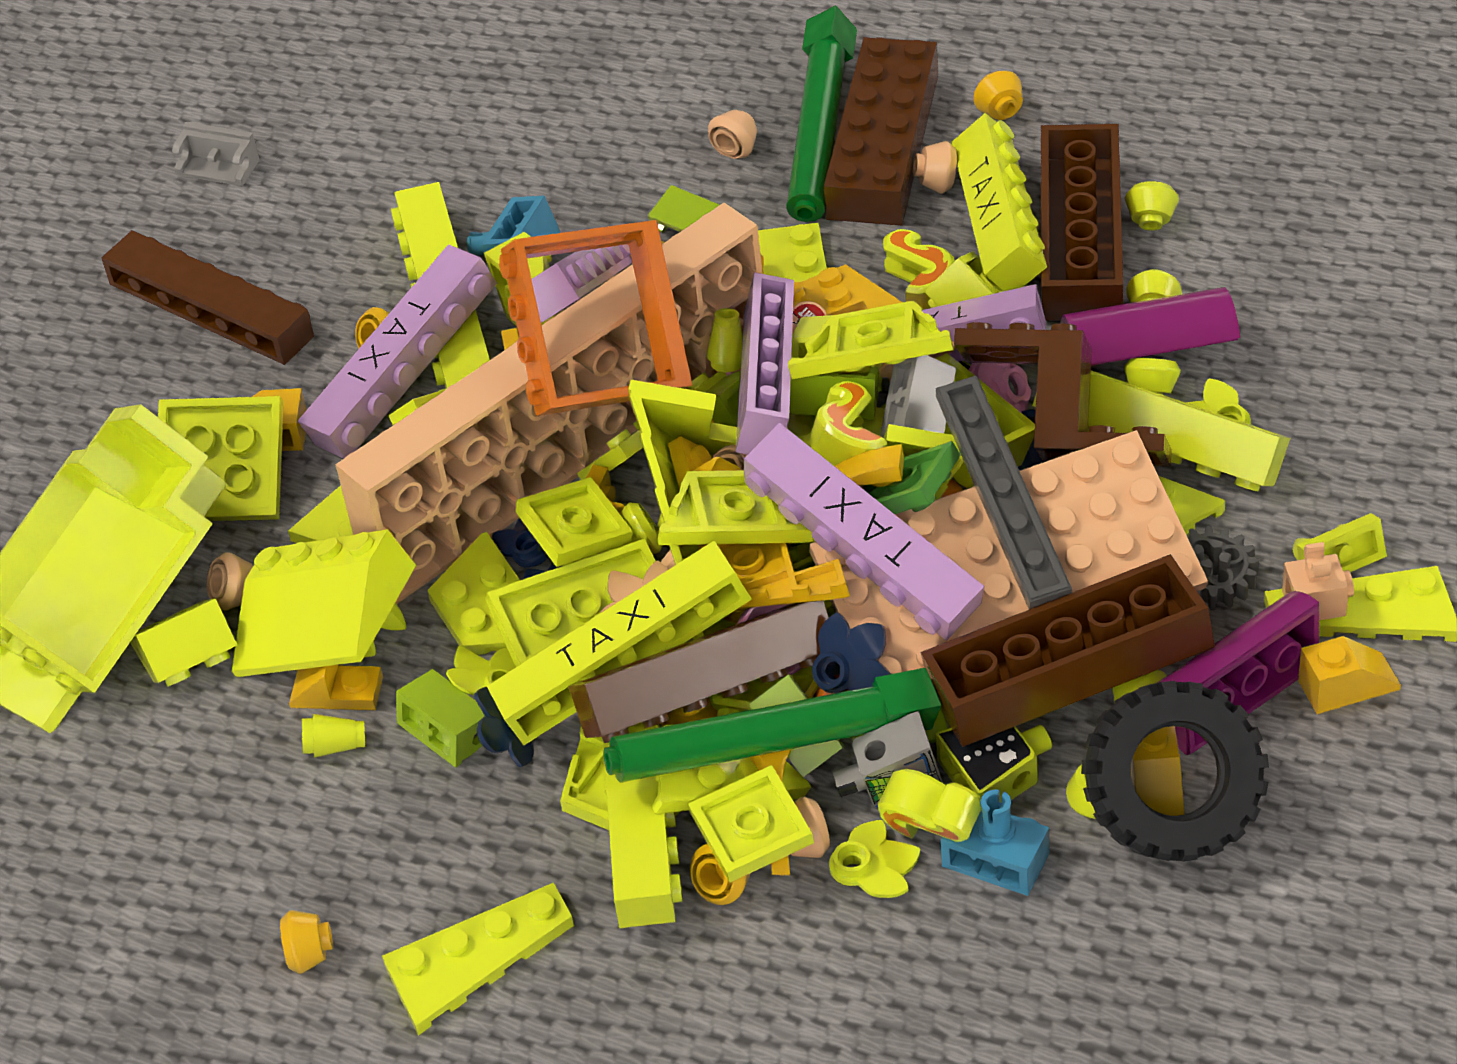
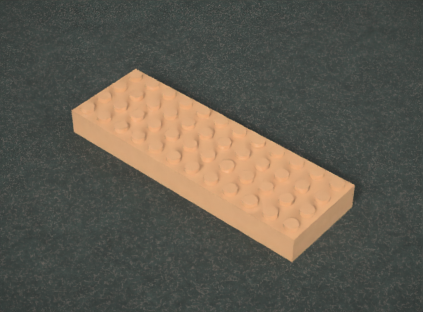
M722 203L711 212L703 215L699 220L662 244L691 381L703 372L709 378L719 372L711 367V361L707 358L714 313L722 308L737 310L743 333L744 311L754 272L762 274L757 224L726 203ZM633 264L542 325L557 397L629 386L630 379L648 383L658 381ZM516 341L496 357L482 364L478 369L454 385H451L444 392L417 408L407 417L335 464L353 535L361 532L388 529L416 564L415 569L397 598L396 604L448 569L481 533L487 531L492 538L494 532L503 530L519 518L515 512L517 499L570 483L578 477L577 473L610 450L606 444L609 440L626 428L630 434L635 432L637 429L633 423L637 419L631 402L536 416L534 405H531L527 398L526 383L528 376L525 363H522L519 359Z

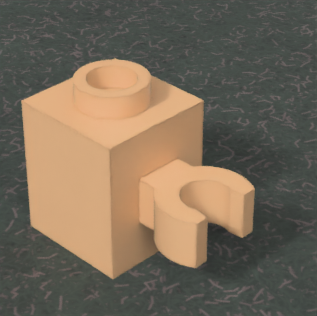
M1323 542L1305 545V559L1284 563L1282 586L1283 596L1292 591H1300L1316 599L1319 602V620L1346 616L1348 597H1353L1354 585L1349 570H1342L1337 554L1324 556L1325 546Z

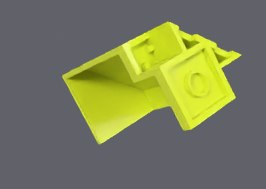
M141 404L115 408L87 448L72 451L0 552V706L48 733L53 732L58 727L81 692L95 693L212 526L213 523L204 516L227 485V482L203 465L209 456Z

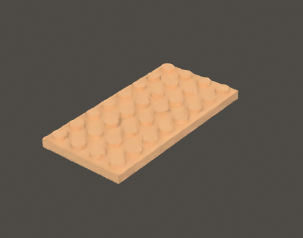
M1137 430L1020 471L1072 587V593L1170 554L1196 591L1206 588L1208 580ZM975 487L937 499L921 511L914 512L910 509L895 514L984 585L981 605L947 641L937 633L932 635L923 630L915 621L913 613L903 605L897 607L891 604L880 592V587L868 577L862 579L855 575L847 566L846 559L835 550L829 552L823 549L817 542L810 544L809 551L815 565L838 558L840 560L850 597L830 600L835 613L839 612L845 617L850 629L865 623H878L885 627L886 646L883 655L878 661L891 674L924 668L920 652L1029 610Z

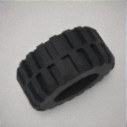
M1191 681L1159 682L1139 687V689L1131 693L1124 694L1115 701V704L1109 710H1105L1097 719L1098 725L1094 732L1088 735L1084 746L1088 749L1086 759L1082 760L1081 774H1085L1086 787L1083 790L1087 802H1091L1095 810L1093 815L1100 826H1104L1111 833L1110 837L1120 845H1125L1132 849L1133 852L1146 857L1166 861L1198 860L1199 857L1213 856L1223 851L1225 845L1230 842H1237L1246 833L1244 828L1249 821L1255 822L1261 811L1257 807L1261 796H1266L1269 782L1264 781V768H1269L1268 754H1262L1259 742L1263 738L1258 727L1250 725L1247 720L1249 714L1240 705H1234L1227 700L1228 695L1217 689L1211 690L1203 687V684ZM1170 726L1183 727L1200 735L1211 747L1217 766L1216 783L1209 799L1195 811L1178 816L1165 815L1148 807L1135 791L1131 778L1132 758L1138 745L1152 732Z

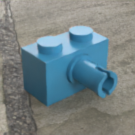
M545 195L511 197L489 232L470 233L471 236L467 237L468 252L476 256L484 255V252L522 232H526L531 237L561 233Z
M990 790L981 797L980 805L982 810L967 840L955 842L944 837L941 838L942 867L1028 896L1050 854L1049 827L1041 825L1031 818H1020L1011 815L1010 796L1003 792L1002 803H1000L999 790Z

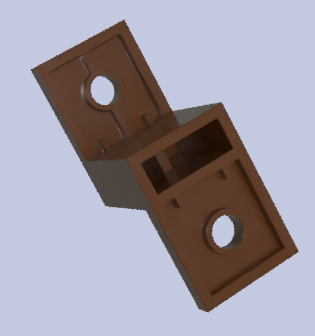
M971 322L967 323V328H955L954 346L966 363L1038 364L1034 449L1043 462L1127 434L1115 433L1114 427L1104 425L1090 426L1088 432L1092 348L1083 330H1077L1076 325L1059 323L1051 325V330H1035V326L1032 324L1011 323L1009 324V329H992V325L989 323ZM1133 427L1132 432L1137 430L1153 466H1171L1172 449L1165 434H1158V429L1155 427Z

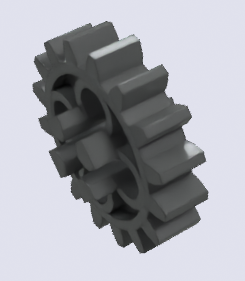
M1206 526L1204 534H1198L1196 530L1191 528L1189 529L1188 540L1208 580L1206 588L1197 591L1204 602L1208 603L1210 610L1216 609L1217 602H1223L1228 608L1233 607V598L1235 596L1245 601L1248 598V589H1255L1259 558H1255V547L1253 545L1244 546L1245 536L1242 534L1233 539L1230 538L1228 528H1224L1220 534L1213 533L1211 526ZM1204 554H1206L1209 557V559H1204ZM1213 575H1218V582L1212 579Z

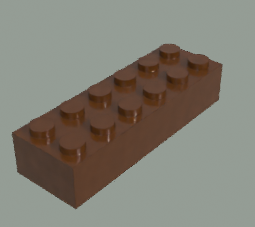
M863 37L824 183L826 220L903 226L914 180V156L921 151L938 80L937 42Z
M1119 124L1041 125V240L1045 246L1043 254L1047 268L1041 272L1042 309L1046 321H1061V317L1064 314L1123 304Z
M1170 554L920 653L924 668L929 673L941 703L940 709L961 746L964 747L1214 648L1215 645L1209 608Z

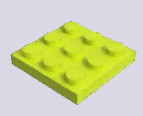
M280 396L159 400L158 418L209 456L203 465L227 482L225 488L204 516L209 521L277 520L280 518L284 403Z

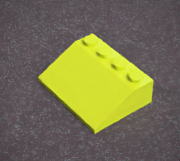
M388 529L263 549L255 557L254 566L245 579L236 637L238 646H235L231 672L237 677L362 662L415 569L416 564Z

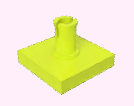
M591 477L526 496L516 501V514L556 567L565 566L627 545L632 541L633 530Z
M772 765L688 803L691 816L729 883L814 844L813 834Z

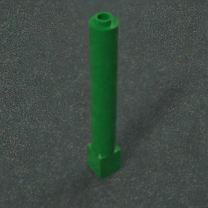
M836 5L807 19L802 50L809 57L786 204L788 214L802 222L816 221L823 216L825 211L824 183L833 153L845 62L854 58L857 28Z
M920 668L875 677L871 687L613 736L610 738L609 747L603 750L604 764L607 773L615 775L617 780L623 783L860 736L917 711L921 717L924 729L927 731L933 729L941 703L927 669Z

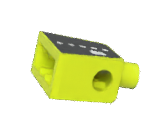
M1037 725L1022 733L1014 726L964 747L961 746L952 728L936 733L937 761L952 782L974 791L980 797L990 790L997 789L1000 792V803H1002L1003 792H1006L1012 800L1037 783V756L1052 749L1051 739L1042 725Z

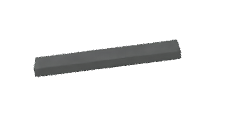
M977 375L937 387L936 399L1028 609L1072 593V587Z

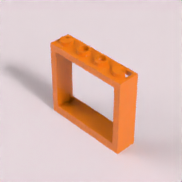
M657 220L514 239L501 249L502 254L499 258V267L503 278L507 279L510 291L508 310L511 319L516 321L519 333L517 352L520 361L525 363L528 376L526 394L529 403L534 405L536 416L628 402L630 399L629 386L561 397L556 396L527 258L628 244L658 381L649 383L683 389L693 386Z

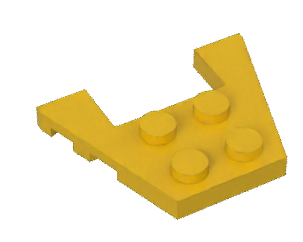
M846 264L837 268H827L817 276L802 282H794L793 307L801 302L810 301L819 304L827 315H838L902 303V301Z
M787 543L717 544L752 600L738 609L850 597L839 558L795 572ZM708 544L698 545L699 550L702 549L703 547H705V546L708 545Z

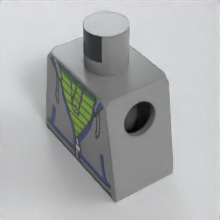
M918 711L855 738L852 742V747L857 763L832 771L841 797L867 789L875 809H878L880 798L894 771L912 769L942 782Z

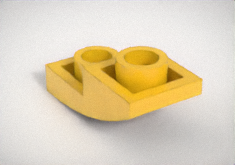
M902 444L882 447L855 455L835 465V467L862 489L863 485L871 484L872 486L883 487L893 482L902 481L904 467Z

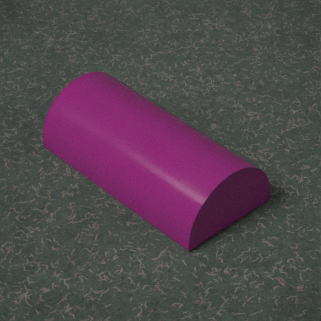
M1225 287L1069 313L1061 317V323L1073 324L1077 326V330H1083L1092 348L1091 366L1236 341L1240 338L1234 303L1229 291Z
M1300 591L1289 592L1214 643V648L1201 652L1159 682L1191 681L1203 684L1205 688L1217 689L1228 695L1227 700L1234 705H1240L1250 714L1299 680L1301 648L1319 643V602L1306 593ZM1175 726L1178 748L1185 755H1191L1207 744L1194 731Z

